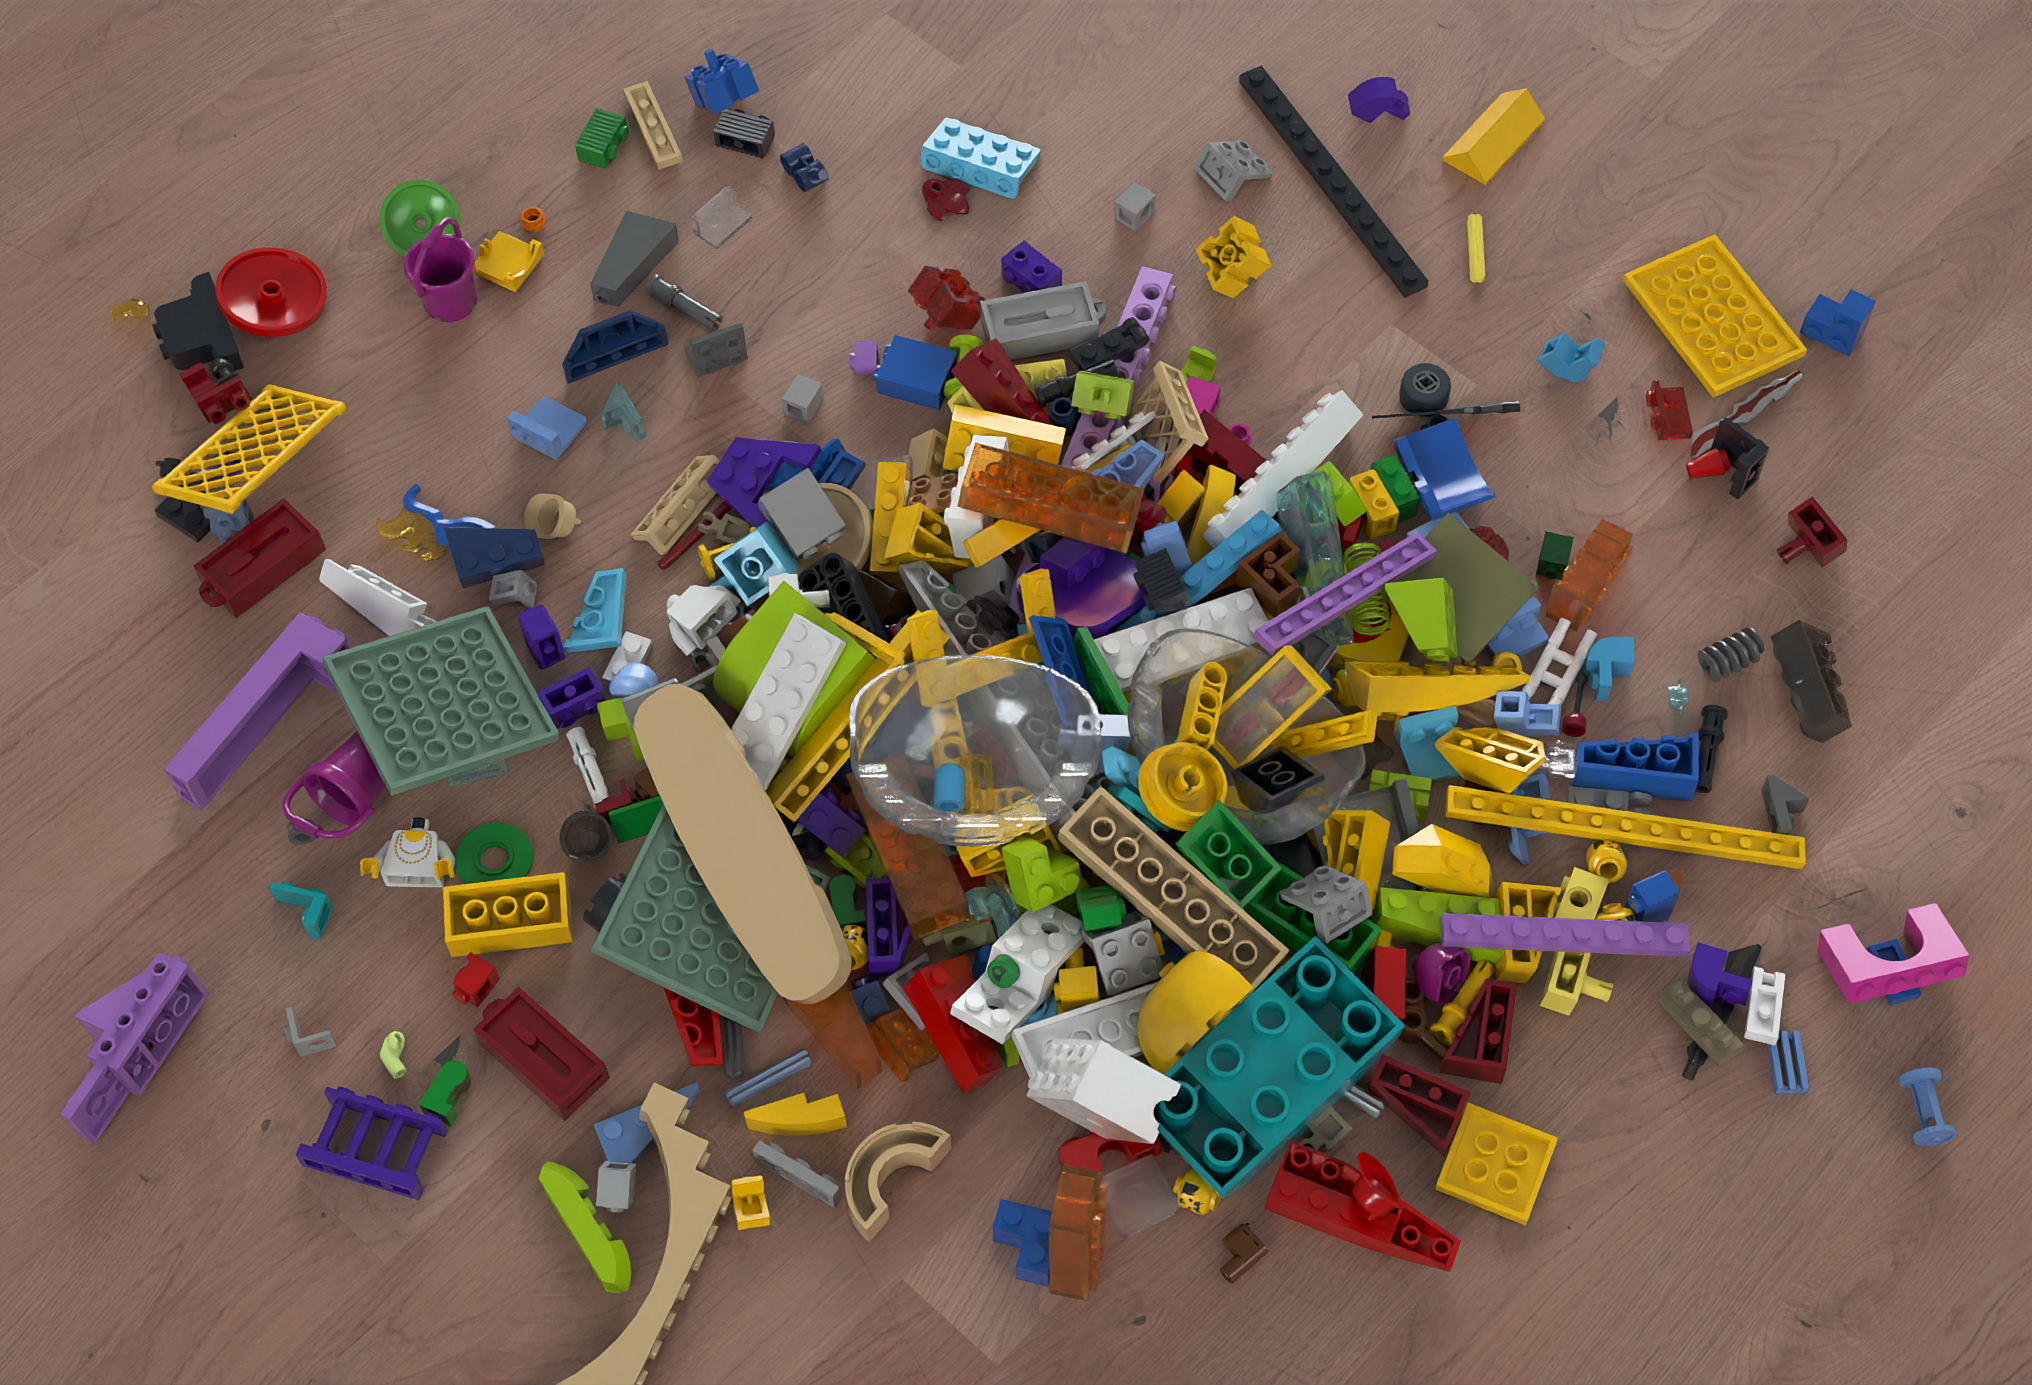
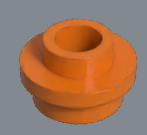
M535 206L525 208L520 216L521 227L529 232L541 230L547 222L545 213Z

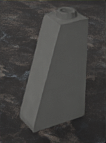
M626 211L590 283L593 299L604 305L610 304L619 307L678 243L676 223Z

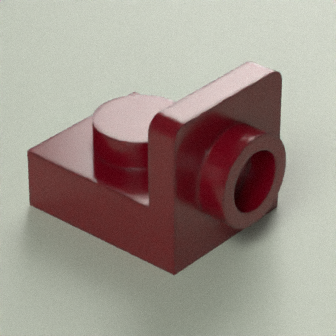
M624 779L618 781L622 795L617 797L610 796L601 802L595 803L602 828L612 825L609 816L610 811L638 802L633 787L627 789Z

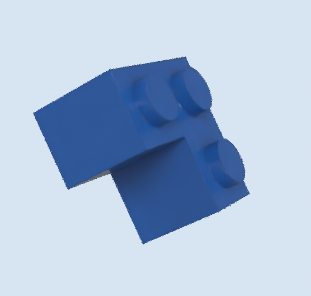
M1852 289L1841 304L1819 294L1805 315L1800 333L1849 356L1864 334L1876 301Z
M1004 1199L1000 1200L993 1225V1242L1021 1248L1016 1264V1279L1048 1287L1063 1230V1214Z

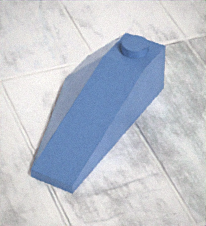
M1140 440L1114 457V461L1101 469L1097 468L1091 472V476L1080 483L1075 482L1069 486L1052 507V510L1061 521L1065 522L1070 532H1073L1075 528L1104 541L1105 546L1116 533L1165 458V454L1145 441Z

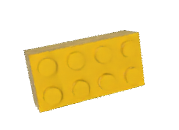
M956 404L951 420L942 469L958 472L960 466H964L965 449L971 445L974 435L1007 437L1010 452L1009 467L1021 466L1030 469L1037 482L1041 485L1042 491H1048L1052 489L1055 481L1066 428Z
M565 872L443 887L445 943L451 957L466 956L470 952L482 954L573 942L570 887Z

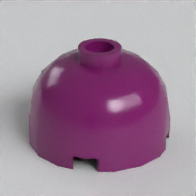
M1437 942L1428 946L1422 953L1419 952L1412 964L1414 981L1418 990L1424 991L1426 998L1441 1006L1452 1002L1458 992L1454 991L1458 982L1464 984L1469 973L1471 957L1470 954L1465 952L1467 950L1462 947H1442V942Z

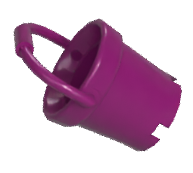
M446 217L438 225H434L427 237L417 241L407 251L404 259V272L408 281L416 290L418 297L421 298L424 308L430 317L434 318L433 315L441 317L442 322L448 323L459 321L471 313L470 307L473 303L476 306L477 303L473 279L476 270L474 251L462 239V233L457 220L453 217ZM451 224L455 235L444 234V227Z
M357 730L325 760L315 762L285 795L282 809L285 817L292 822L293 827L315 838H342L355 832L374 813L372 805L386 786ZM304 785L307 793L318 807L330 817L349 827L339 831L323 830L321 826L292 814L290 809L291 799Z

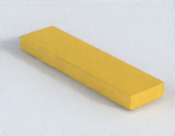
M1368 710L1287 730L1273 744L1272 751L1285 746L1300 758H1306L1373 742L1378 714L1373 710Z

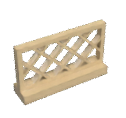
M1159 361L1153 368L1156 378L1130 409L1129 416L1131 418L1143 409L1144 415L1153 412L1154 405H1156L1155 414L1157 416L1137 430L1136 435L1139 441L1143 440L1153 447L1156 440H1158L1156 449L1165 454L1163 466L1160 468V464L1152 477L1154 481L1161 484L1194 443L1202 447L1209 438L1182 372ZM1160 389L1159 397L1156 398L1158 390ZM1167 403L1166 413L1163 415L1165 404ZM1172 420H1173V421H1174V425H1173L1172 432H1170V428H1171V424H1172ZM1163 422L1161 432L1158 434L1160 423ZM1149 423H1152V424H1151V427H1150L1149 435H1147ZM1179 437H1181L1183 441H1182V443L1177 447L1178 441H1179ZM1167 439H1170L1167 451H1165Z

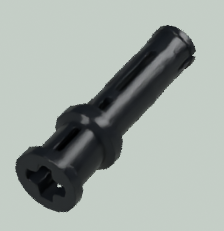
M1113 359L1083 370L1112 377L1119 376ZM1076 374L1065 378L1059 375L1051 382L1043 385L1035 384L1034 390L1042 408H1045L1047 403L1053 402L1058 398L1068 399L1070 393L1074 392Z
M1706 705L1701 710L1703 722L1702 727L1698 730L1699 740L1701 741L1699 749V781L1695 790L1699 793H1709L1712 790L1718 745L1722 743L1725 737L1722 730L1724 720L1728 718V711L1718 705Z

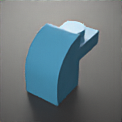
M1562 333L1546 341L1537 361L1555 376L1572 382H1580L1586 380L1590 369L1597 366L1602 358L1600 355L1605 344L1599 338H1596L1579 346L1566 333Z
M1607 637L1599 640L1591 647L1583 673L1591 675L1590 688L1595 689L1596 701H1608L1612 688V676L1630 677L1635 663L1634 637Z

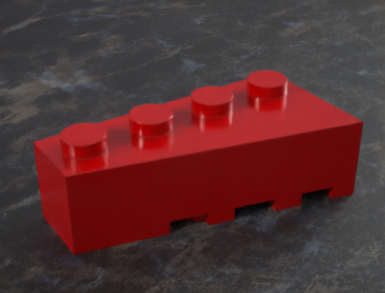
M966 954L919 969L903 987L962 1093L986 1085L1003 1068L994 1039L950 1014L952 1005L975 983Z

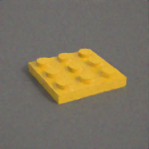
M1468 1103L1435 1190L1526 1226L1558 1137Z

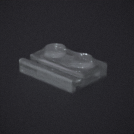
M1524 736L1543 742L1546 761L1533 775L1544 773L1545 776L1573 779L1575 771V742Z

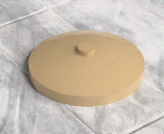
M818 483L846 526L842 531L843 536L830 545L827 541L817 547L819 552L806 560L803 556L797 559L801 568L794 574H797L799 577L802 571L830 553H837L854 564L859 572L866 563L872 549L873 520L864 502L851 490L837 484Z

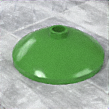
M412 180L398 185L386 196L380 210V227L389 246L405 257L407 251L417 241L427 237L434 225H438L442 219L453 217L461 227V216L455 199L445 188L426 180ZM417 220H425L426 225L423 228L417 227ZM451 224L444 227V234L455 235Z

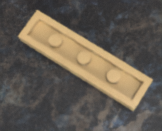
M648 81L624 88V96L658 170L683 162L682 154Z

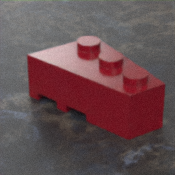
M1204 409L1199 416L1209 439L1202 447L1194 443L1187 451L1192 457L1191 467L1204 476L1209 465L1235 474L1234 493L1239 495L1241 493L1239 488L1250 478L1254 479L1257 476L1255 470L1267 460Z
M1491 979L1485 980L1468 1015L1443 1058L1439 1073L1502 1084L1507 1068L1517 984Z
M1382 1054L1373 1074L1369 1089L1374 1096L1381 1099L1390 1110L1444 1157L1447 1154L1471 1095V1092L1384 1054Z

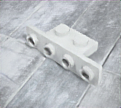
M1153 411L1146 415L1140 412L1128 420L1129 426L1125 427L1122 425L1110 433L1112 437L1110 440H1101L1091 447L1094 452L1090 455L1086 452L1073 461L1075 466L1067 471L1069 476L1084 471L1093 463L1130 443L1131 446L1136 444L1132 434L1157 416Z

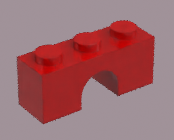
M1091 1131L1089 1135L1080 1139L1073 1137L1063 1142L1061 1147L1058 1148V1160L1073 1191L1076 1192L1103 1180V1167L1099 1157L1104 1152L1116 1150L1123 1153L1131 1167L1160 1155L1161 1142L1158 1137L1154 1144L1106 1139Z

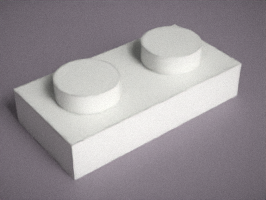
M626 631L621 640V646L617 647L602 676L603 684L610 685L618 671L622 670L627 664H644L653 647L652 640Z

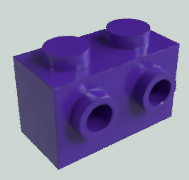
M1025 240L1001 258L1002 277L1007 283L1014 284L1022 293L1062 286V269Z
M590 667L537 692L557 729L569 727L577 719L599 712L597 703L605 701L603 688Z

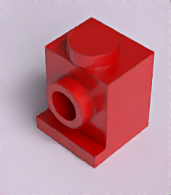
M470 952L467 956L468 965L462 967L455 976L453 983L455 990L452 992V996L464 1005H467L469 1002L478 1008L500 978L495 966Z

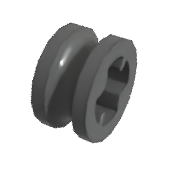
M292 822L288 823L289 842L299 845L315 840V837L293 827Z

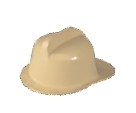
M536 494L530 499L524 512L525 529H535L537 538H563L572 532L574 524H581V520L576 518L574 506L556 494Z

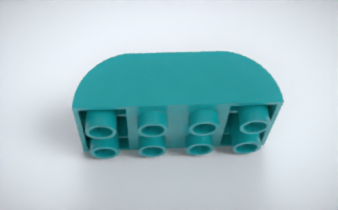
M1315 936L1163 1074L1180 1083L1181 1086L1177 1095L1172 1096L1170 1101L1162 1100L1155 1105L1153 1115L1159 1123L1157 1130L1223 1200L1227 1199L1265 1170L1287 1149L1290 1140L1295 1142L1316 1118L1330 1105L1333 1106L1378 1062L1382 1054L1386 1053L1399 1037L1405 1025Z

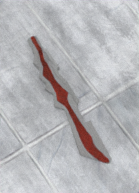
M1795 370L1788 376L1773 379L1769 385L1758 387L1755 393H1749L1746 401L1733 404V414L1726 416V418L1732 422L1746 425L1762 413L1771 402L1776 403L1786 395L1791 387L1803 378L1802 373L1799 370ZM1720 420L1692 432V459L1700 457L1711 449Z

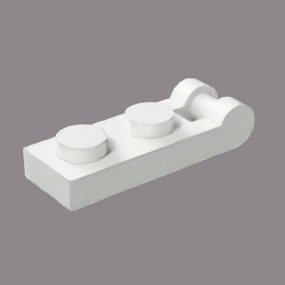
M1753 967L1750 978L1753 981L1749 993L1744 1038L1776 1045L1779 1034L1785 974L1775 972L1774 974L1763 972L1764 969Z

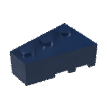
M444 527L463 589L492 581L495 575L518 570L527 571L545 565L535 529Z

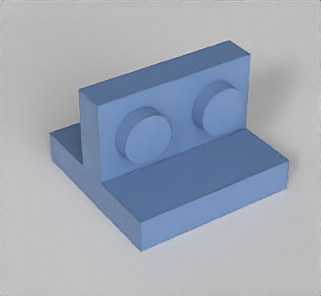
M1536 597L1529 599L1486 645L1485 648L1492 658L1500 651H1510L1521 657L1548 644L1550 638L1537 621L1541 604Z

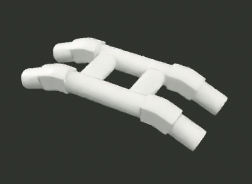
M1560 618L1545 650L1530 675V682L1525 683L1521 692H1527L1530 700L1540 682L1546 683L1556 688L1548 704H1560L1561 707L1598 634L1587 629L1575 655H1570L1559 650V647L1571 622ZM1552 659L1568 666L1563 678L1546 671Z

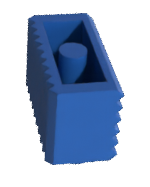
M1663 870L1633 884L1625 908H1629L1634 912L1636 921H1668L1679 895V890L1667 871Z

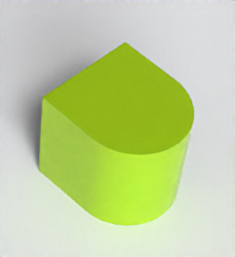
M783 580L728 645L717 665L713 685L715 692L740 714L795 613L847 642L786 753L790 759H793L876 658Z

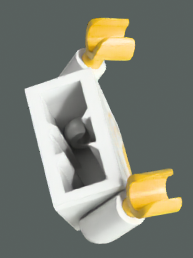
M415 817L411 820L410 830L395 831L392 839L387 841L374 857L364 858L360 861V876L372 873V878L377 879L381 871L386 886L443 887V875L449 874L450 878L455 877L453 871L455 857L447 843L439 839L437 832L428 831L429 820Z

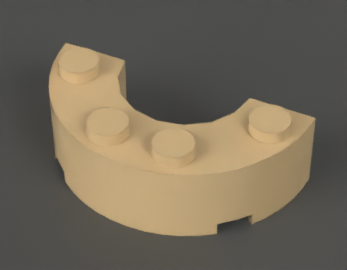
M922 1122L896 1125L895 1123L875 1131L857 1147L847 1166L845 1192L850 1217L854 1226L865 1240L870 1242L890 1220L888 1205L880 1197V1187L885 1178L894 1170L905 1166H919L932 1172L952 1149L950 1134L936 1126Z

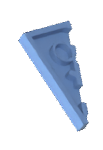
M694 1083L674 1092L688 1098V1108L694 1101L695 1096L700 1093L697 1083ZM642 1105L594 1124L608 1161L633 1163L637 1158L640 1159L646 1153L649 1145L655 1143L647 1123L639 1120Z

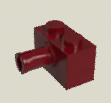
M1812 496L1788 514V525L1796 533L1797 537L1776 549L1779 557H1784L1782 561L1785 564H1788L1807 550L1824 567L1847 551V538Z

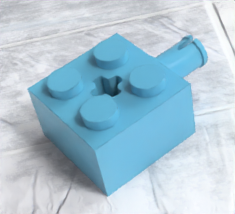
M766 521L714 559L725 575L716 582L711 583L710 586L721 585L729 591L736 589L746 605L749 606L769 592L768 576H776L781 573L794 574L801 568V565L769 521Z

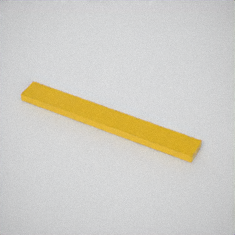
M1130 443L1120 447L1093 463L1084 471L1073 475L963 541L962 543L975 568L984 565L1058 520L1059 518L1052 510V507L1067 488L1075 482L1080 483L1091 476V472L1097 468L1101 469L1114 461V457L1131 447Z

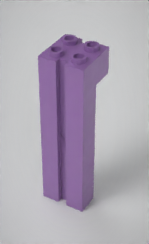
M299 612L164 768L170 781L175 783L173 787L178 796L202 811L313 680L337 693L323 665V657L350 649L347 643L348 638L337 629L332 631L325 627L324 623L317 617L311 616L309 618Z

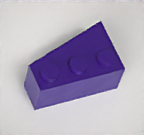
M927 877L866 878L868 977H889L902 968L926 894Z

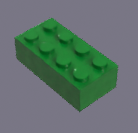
M1278 863L1282 868L1244 906L1243 910L1290 950L1288 954L1293 957L1315 936L1318 938L1313 913L1281 898L1280 892L1290 887L1292 883L1303 879V877ZM1366 918L1328 943H1322L1355 975L1377 945L1382 928Z

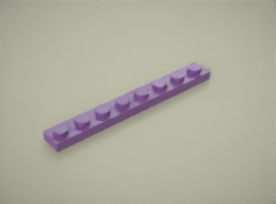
M1416 532L1255 629L1253 638L1273 657L1284 646L1295 644L1385 588V583H1394L1434 558L1437 550Z
M1442 913L1440 918L1442 947L1687 957L1690 953L1687 923Z

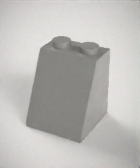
M809 468L759 499V510L775 529L796 560L802 556L805 560L819 552L817 548L819 545L826 541L830 545L843 536L842 531L846 525Z

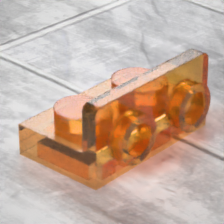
M903 1008L877 1018L868 1034V1039L873 1048L879 1052L890 1070L896 1074L901 1082L907 1081L913 1070L936 1061L940 1055L933 1042L913 1022Z

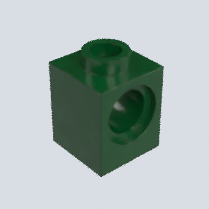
M1545 531L1536 575H1541L1548 579L1564 580L1574 537Z

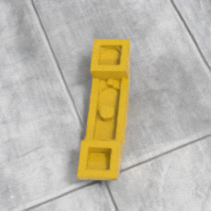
M1213 465L1208 466L1202 485L1205 488L1189 541L1185 543L1193 566L1213 550L1202 535L1209 528L1207 523L1218 513L1222 514L1226 510L1223 506L1234 494L1236 475Z

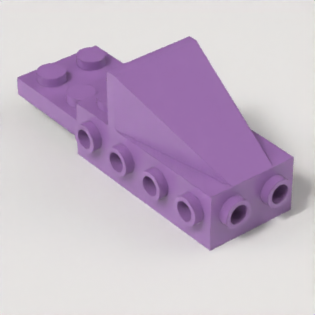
M157 953L146 971L85 1007L75 1016L95 1039L87 1055L94 1066L84 1075L81 1085L74 1095L67 1100L60 1115L84 1141L95 1145L128 1094L131 1092L139 1097L141 1096L209 995V992L182 958L176 955L167 957Z

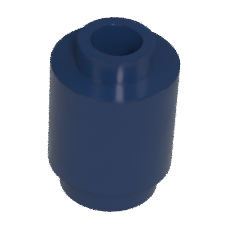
M1058 398L1049 407V418L1054 426L1066 428L1064 435L1066 437L1073 434L1076 430L1077 410L1076 407L1071 406V400Z

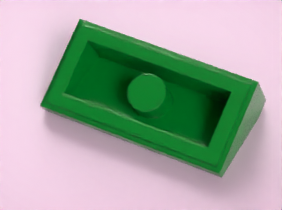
M660 795L609 812L618 843L649 834L664 804Z

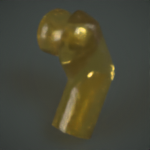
M133 298L109 307L114 320L126 315L136 319H145L150 312L149 306L146 303Z

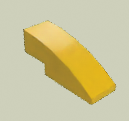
M803 1092L744 1112L748 1129L766 1134L808 1136L847 1128L845 1114L838 1094L807 1103Z

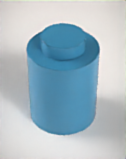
M944 763L934 771V808L943 812H957L964 809L965 771L955 763Z

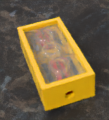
M1291 645L1284 646L1221 706L1213 744L1214 748L1234 769L1260 757L1331 690L1330 686Z

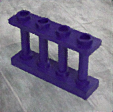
M327 1087L324 1094L328 1101L333 1104V1107L317 1143H313L312 1146L300 1144L296 1156L302 1166L420 1200L424 1188L416 1172L432 1134L445 1137L448 1130L442 1118L431 1112H424V1115L413 1112L410 1107L396 1103L395 1106L388 1105L376 1096L367 1095L366 1098L357 1096L352 1090L345 1087H337V1089ZM345 1108L362 1113L346 1151L342 1152L341 1155L330 1152L328 1147ZM374 1117L391 1121L375 1160H372L370 1163L360 1161L357 1156ZM403 1125L420 1130L404 1169H400L399 1172L388 1169L387 1162Z

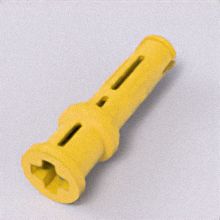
M1477 961L1475 968L1454 1000L1444 1005L1442 1008L1443 1014L1437 1023L1431 1025L1429 1029L1430 1034L1440 1043L1451 1045L1454 1041L1455 1034L1468 1015V1011L1482 985L1495 972L1494 967L1487 962L1486 966L1482 968L1485 961Z

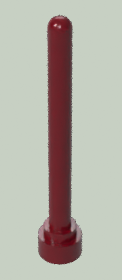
M724 501L712 514L721 520L725 513L727 514L733 508ZM704 519L701 524L709 526L712 522ZM699 524L659 560V568L665 570L670 567L705 534L698 531Z

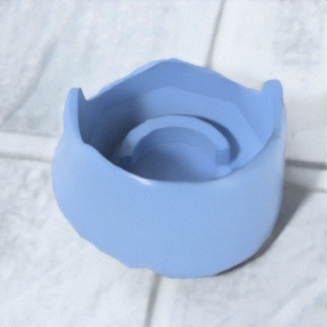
M639 663L627 664L622 670L618 671L616 677L609 685L612 699L626 698L658 685V677L649 666Z

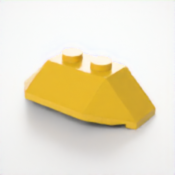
M1453 727L1434 743L1435 748L1463 779L1507 794L1514 791L1546 761L1543 742L1499 728H1471L1463 730L1462 727Z
M1431 824L1394 847L1393 875L1437 893L1493 898V876L1490 864L1480 844Z

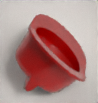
M1360 1152L1357 1160L1361 1174L1353 1187L1352 1193L1365 1219L1373 1220L1377 1216L1383 1217L1395 1208L1404 1209V1204L1399 1198L1395 1183L1386 1168L1372 1155Z

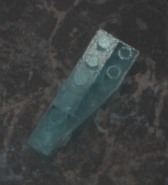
M1324 470L1297 476L1276 493L1281 529L1301 549L1298 567L1294 574L1300 584V588L1306 586L1310 596L1345 576L1333 483ZM1350 610L1318 629L1337 642L1338 646L1354 643Z

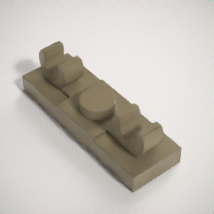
M1679 980L1669 987L1668 991L1658 997V1003L1718 1066L1744 1051V1044L1683 981Z

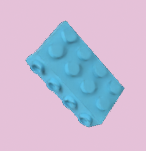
M945 118L922 146L921 167L925 170L1015 199L1019 193L1020 183L1039 160L1041 149L1027 143L1009 139L1003 135L985 131L979 127L961 123L955 119Z

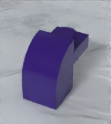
M1376 77L1366 80L1348 94L1352 115L1369 123H1372L1383 112L1392 114L1402 120L1410 115L1408 97L1403 91L1397 90L1396 82L1393 78Z
M1697 942L1688 975L1690 989L1710 1007H1712L1715 997L1723 999L1730 1004L1746 1006L1753 980L1723 972L1728 951Z

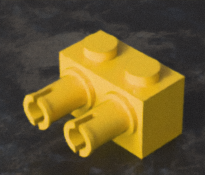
M1080 947L1065 961L1066 969H1059V982L1054 983L1058 1015L1101 1001L1096 966L1084 967V952Z

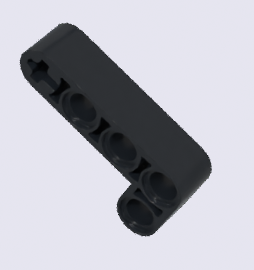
M830 553L800 573L798 577L800 590L811 592L829 589V596L833 598L841 616L888 642L887 634L853 563L837 553Z

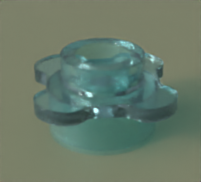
M1678 679L1677 685H1669L1670 708H1679V713L1683 714V705L1689 704L1688 687H1682V680Z

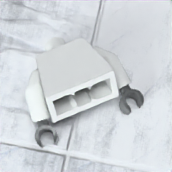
M692 585L681 596L674 594L667 601V615L671 620L669 629L672 639L686 656L690 655L692 657L693 668L700 674L702 669L697 663L703 660L709 667L710 664L706 658V653L698 652L696 649H703L707 645L706 641L714 638L722 627L738 612L740 613V618L750 610L756 609L754 604L747 606L740 603L741 599L721 585L709 587Z

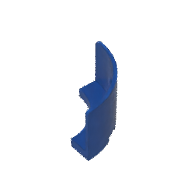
M1450 419L1392 440L1402 468L1405 469L1406 473L1408 472L1409 476L1412 475L1414 479L1413 486H1415V490H1418L1417 494L1420 495L1419 503L1422 502L1424 513L1430 520L1444 517L1447 513L1452 514L1496 497L1495 493L1488 488L1481 477L1456 419Z

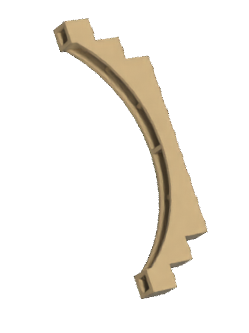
M653 1083L640 1109L639 1120L647 1123L658 1147L665 1170L669 1194V1228L663 1261L650 1293L622 1334L599 1357L576 1374L556 1385L644 1384L648 1375V1371L644 1370V1367L649 1358L652 1360L656 1359L663 1343L658 1340L663 1329L669 1331L677 1314V1312L672 1311L677 1299L682 1302L685 1299L691 1283L687 1282L691 1270L696 1273L699 1270L705 1254L700 1253L705 1242L711 1244L719 1227L714 1224L719 1213L725 1215L732 1201V1197L728 1196L730 1185L698 1171V1169L704 1171L711 1154L707 1152L709 1141L681 1129L690 1114V1110L686 1109L688 1098L657 1083Z

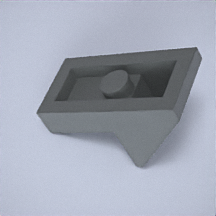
M1767 775L1761 790L1772 833L1789 835L1790 831L1794 829L1793 813L1803 812L1809 799L1776 776Z

